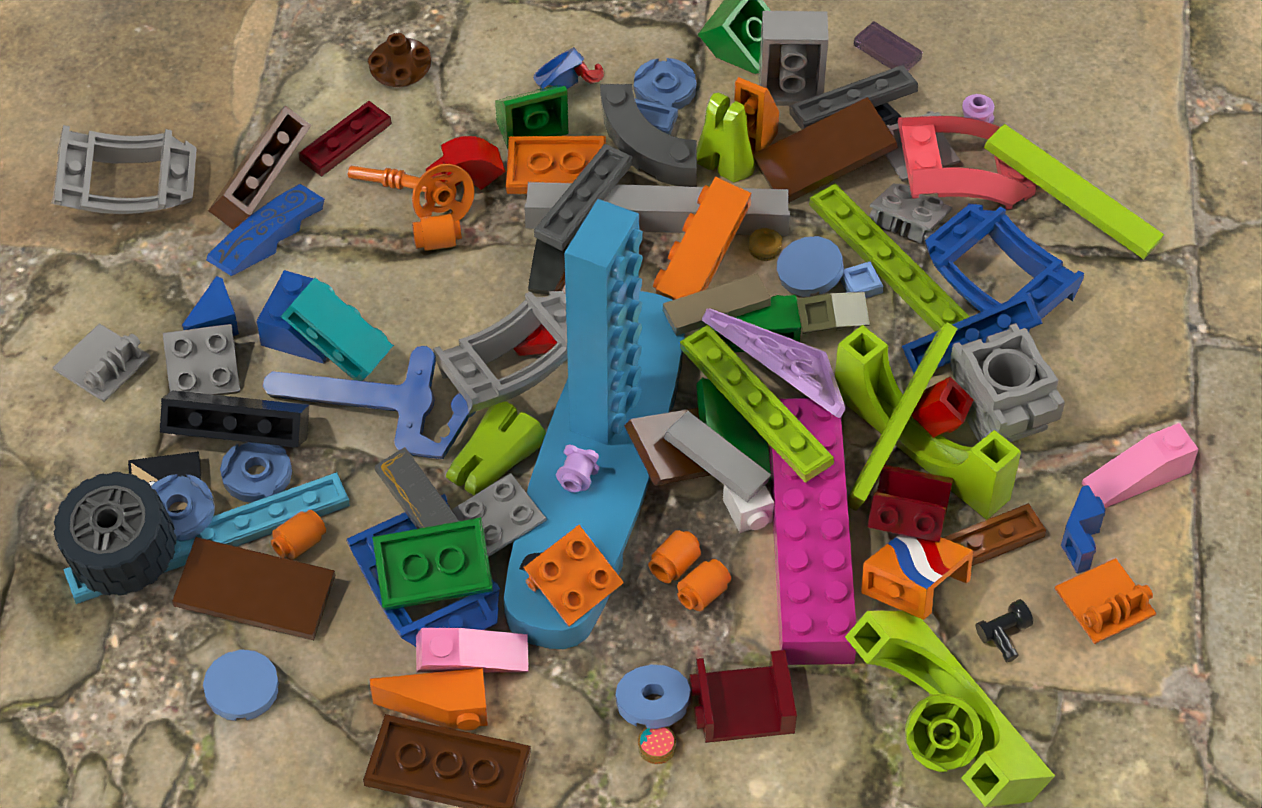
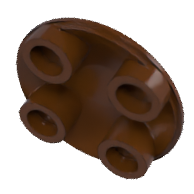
M393 33L388 36L386 42L380 44L368 58V65L372 76L381 84L391 87H404L421 80L428 73L432 60L429 48L423 43L412 38H406L402 33Z

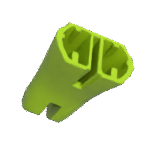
M717 92L712 94L706 108L705 123L697 145V164L708 170H714L719 165L718 173L720 176L732 182L750 177L755 170V164L748 137L744 105L738 101L730 105V98Z
M507 401L490 406L471 439L452 462L446 473V478L457 486L465 484V490L474 496L494 484L508 470L542 446L546 431L538 420L527 413L520 412L518 415L517 408Z

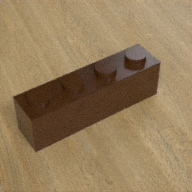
M285 105L268 123L208 211L233 230L244 222L258 205L311 125Z

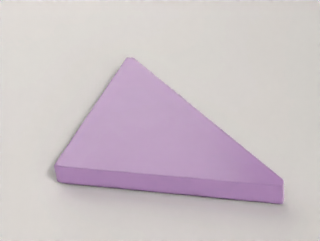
M711 308L706 309L702 321L835 417L841 418L846 407L826 352Z

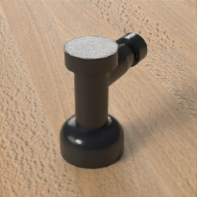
M1018 599L1009 605L1008 613L989 622L982 620L976 623L975 627L983 643L994 641L1007 663L1016 659L1019 654L1012 647L1005 630L1013 626L1021 630L1031 627L1033 625V617L1026 603Z

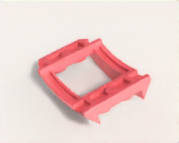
M957 116L898 117V127L912 199L919 198V194L937 193L938 197H971L991 200L1005 205V209L1008 210L1012 209L1013 205L1022 199L1026 201L1035 195L1036 184L995 155L998 174L973 168H942L935 133L968 134L988 140L1000 128L999 126Z

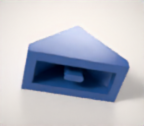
M216 276L182 324L183 330L232 324L233 336L239 334L235 312L221 277Z

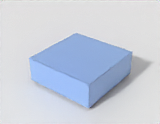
M871 262L844 269L840 281L847 293L865 292V298L883 293L884 286Z

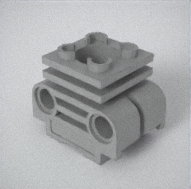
M1015 323L1009 326V330L988 336L986 343L979 339L961 345L960 342L953 344L950 359L951 370L956 382L974 400L965 419L979 442L993 430L1009 442H1013L1045 431L1048 428L1047 424L1060 420L1065 402L1057 390L1058 379L1050 366L1041 357L1034 340L1026 328L1019 329Z

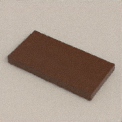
M866 97L754 153L753 158L771 189H788V203L897 149L898 146L869 98Z
M195 537L172 603L174 607L314 641L336 574L335 570Z
M385 714L363 782L366 787L461 808H515L531 755V746Z

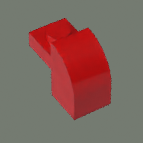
M476 136L457 137L441 145L443 156L426 168V171L441 164L459 166L470 175L474 186L481 190L506 172L498 147ZM439 172V173L434 174V175L431 176V177H434V176L440 175V174L450 175L452 172Z

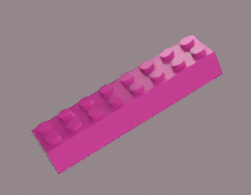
M810 398L779 399L834 457V465L805 483L769 444L772 479L771 496L774 501L773 534L780 650H786L788 665L854 664L856 650L845 638L856 624L842 421L841 418L835 417Z

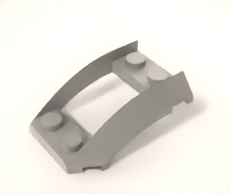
M63 125L57 151L58 161L54 195L51 204L97 213L133 214L162 210L192 201L197 148L186 140L183 144L173 137L172 130L165 129V132L162 134L147 136H122L89 131L87 135L69 131L70 126ZM161 161L158 195L140 198H116L89 194L92 162L116 164Z
M549 291V296L535 297L532 292L525 293V300L514 311L494 325L476 334L459 339V346L444 351L440 346L433 348L442 378H449L466 400L469 413L499 404L524 393L548 377L567 360L566 294L563 291ZM542 324L557 341V344L532 364L509 376L497 379L486 364L512 350Z

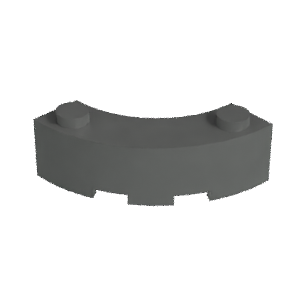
M600 84L602 115L608 136L620 151L633 157L632 166L638 171L642 169L656 176V180L676 186L697 187V140L674 137L654 127L637 107L632 84Z

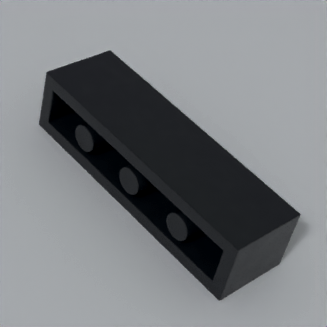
M174 390L161 398L160 433L299 447L307 440L309 405Z

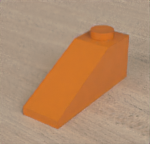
M738 77L735 81L734 102L738 101L745 107L748 137L752 154L770 146L778 134L779 110L767 88Z
M483 668L370 679L373 704L451 729L470 731L480 726H488Z

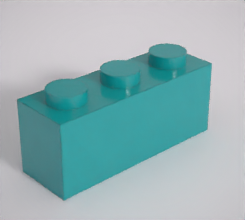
M316 277L280 316L353 380L363 381L394 346L380 329L374 328L367 323L355 307L343 302L335 295V291L331 286L320 282Z

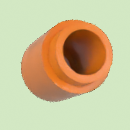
M452 214L420 218L419 222H412L416 249L424 248L425 251L456 247V240L462 239L459 219L453 220Z
M300 511L272 531L273 539L271 540V545L280 557L294 560L322 540V535L326 533L325 524L315 511Z
M675 530L651 555L652 560L648 563L652 574L664 583L678 580L701 556L698 539L688 531Z
M711 559L709 562L704 561L678 582V599L687 609L702 611L727 590V584L731 581V575L720 561L716 559Z

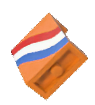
M899 534L863 563L861 593L924 620L932 613L935 587L948 576L966 584L970 581L973 550L940 537V542Z

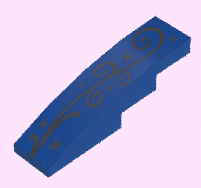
M298 184L254 212L230 232L207 255L206 261L228 275L233 276L276 253L278 242L300 231L301 220L323 210L325 199L302 184Z

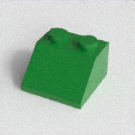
M724 0L700 30L698 36L716 58L757 74L759 73L762 11L771 10L763 0Z
M555 85L495 100L496 122L507 149L510 136H562L569 134L568 90L566 86Z

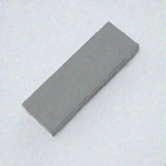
M689 411L665 433L664 439L746 502L755 496L768 483L771 477L770 473Z

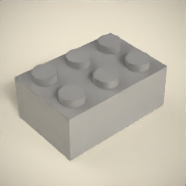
M762 11L758 80L760 86L769 90L776 106H790L824 93L829 41L827 11Z

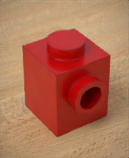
M950 376L924 390L911 416L934 438L947 431L951 433L958 429L964 423L974 400Z

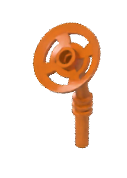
M453 164L437 165L426 171L420 178L408 175L404 170L398 171L391 168L378 170L351 165L348 169V177L351 179L382 183L384 187L390 186V188L400 190L403 187L414 189L412 204L418 218L431 217L432 212L442 213L451 209L452 212L450 214H452L453 220L459 219L460 221L467 214L474 200L475 190L470 175L461 167ZM439 172H452L450 175L440 174V175H436V176H434V177H431V176H433L434 174L439 173ZM462 181L464 187L461 202L455 200L457 193L455 184ZM420 192H425L426 203L423 207L420 205Z

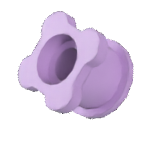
M973 94L965 98L962 105L965 118L991 124L994 122L993 112L995 106L989 97Z
M567 445L563 451L567 458L564 466L557 470V480L567 491H586L591 484L590 475H596L599 471V466L596 464L599 455L590 449L583 450L574 445Z

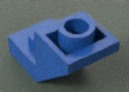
M1089 485L1083 486L1080 490L1066 524L1061 543L1077 574L1090 570L1094 554L1096 553V545L1091 535L1100 532L1103 517L1105 516V507L1101 498L1095 497Z

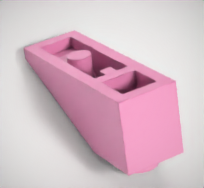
M1177 423L1148 435L1084 478L1082 485H1089L1095 497H1100L1106 508L1190 474L1198 448L1181 424Z
M421 628L416 635V673L483 668V673L528 672V634L465 628Z

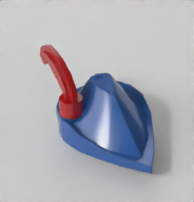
M573 47L545 63L535 72L533 78L541 89H544L546 86L555 85L566 86L568 89L578 83L579 76L590 84H596L603 79L604 71L599 63L595 65V70H589L586 64L582 62L584 57Z

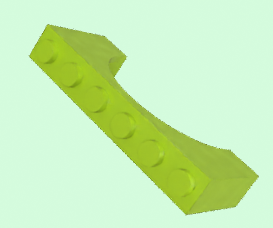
M861 325L838 344L834 376L844 404L882 434L903 394L891 371L888 345L864 325ZM910 416L895 444L905 454L930 474L953 478L951 491L986 520L1011 500L1021 451L995 430L974 447L956 444L941 435L933 438Z
M867 611L845 636L866 664L893 670L915 682L931 695L950 694L962 698L975 710L981 722L983 739L975 756L976 762L961 779L984 807L1032 802L1055 777L1052 771L923 619L904 611Z

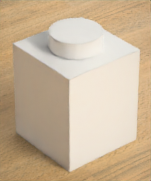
M724 485L723 501L739 533L748 530H759L768 523L773 522L774 501L766 486L746 502Z

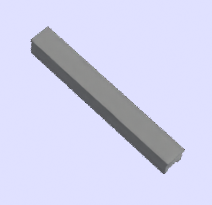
M528 182L527 201L524 206L525 228L535 229L572 183ZM615 185L603 201L639 213V230L643 232L686 233L682 231L684 223L690 213L696 214L700 206L697 203L698 197L703 187ZM742 188L752 193L751 205L735 235L788 236L790 222L788 189Z

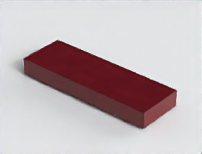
M367 101L298 153L299 160L322 177L392 124L391 116L371 101Z

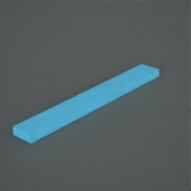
M336 472L215 515L208 527L195 537L237 547L271 535L274 529L300 511L313 510L321 517L349 507L350 502ZM195 537L190 540L176 541L174 557L170 560L169 567L165 572L186 564ZM70 567L63 569L76 604L103 595L101 592H94L88 589L84 583L77 579Z

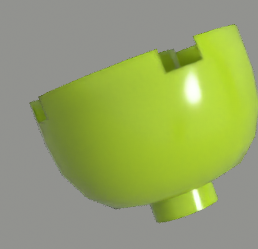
M934 694L920 700L909 712L905 724L906 743L914 758L926 768L938 772H947L948 770L961 768L969 764L977 755L983 739L981 722L975 710L962 698L950 694Z

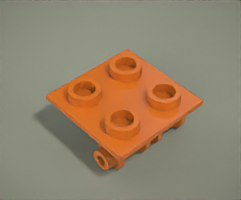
M580 525L576 526L523 567L529 575V578L526 579L528 587L532 591L540 589L568 627L624 583Z
M1116 558L1054 587L1094 644L1156 615L1155 610L1149 604V599L1153 598L1150 587L1148 585H1135Z

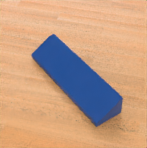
M1027 292L952 324L958 329L937 368L950 363L952 347L955 343L960 342L961 345L979 339L986 343L988 336L1009 330V326L1015 323L1019 329L1026 328L1027 330L1043 324L1030 293ZM938 331L902 346L913 374Z

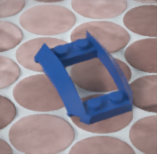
M968 204L925 240L926 248L937 270L961 296L981 312L1001 303L977 287L953 262L987 234L1019 267L1034 278L1009 300L1029 292L1041 319L1064 299L1068 298L1073 301L1084 279L1083 272L1078 270L1074 273L1063 266L1062 260L1048 253L1027 237L1006 215V209L1001 206L997 210L992 211L983 210V205Z
M445 494L441 495V497L443 498V500H444V501L446 502V504L448 505V503H447L448 500H447ZM405 512L346 540L381 608L382 601L372 537L417 529ZM492 579L493 591L470 595L415 622L411 620L404 607L386 610L384 613L399 636L416 647V635L421 628L488 630L494 627L498 620L500 588Z

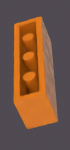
M718 177L714 178L710 187L707 185L703 187L698 197L697 203L700 206L696 214L690 213L684 223L682 230L686 232L681 242H674L668 255V259L671 261L666 271L660 269L654 280L653 287L656 288V294L675 300L707 290L750 208L751 192Z

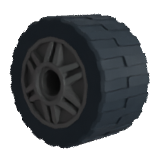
M121 472L98 474L96 477L82 481L75 489L73 488L59 505L58 513L54 519V537L58 543L57 546L77 579L84 583L88 589L109 596L111 594L118 596L127 595V593L138 592L147 585L153 584L169 567L168 564L175 554V528L156 490L152 489L151 485L144 479L141 480L136 475L130 473L123 474Z

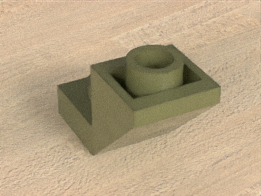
M865 292L829 293L797 299L803 334L830 329L842 331L859 328L861 325L865 327L870 326Z

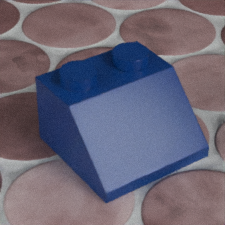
M284 270L256 321L261 346L324 364L327 357L280 317L314 278Z

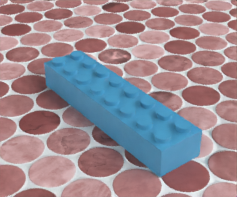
M597 199L565 251L570 431L609 445L614 434H620L623 430L627 411L630 407H636L641 395L638 381L642 369L638 367V360L642 347L638 345V339L641 334L642 324L638 323V317L642 308V302L639 301V292L642 287L639 269L643 256L639 254V246L642 241L643 231L639 230V213Z

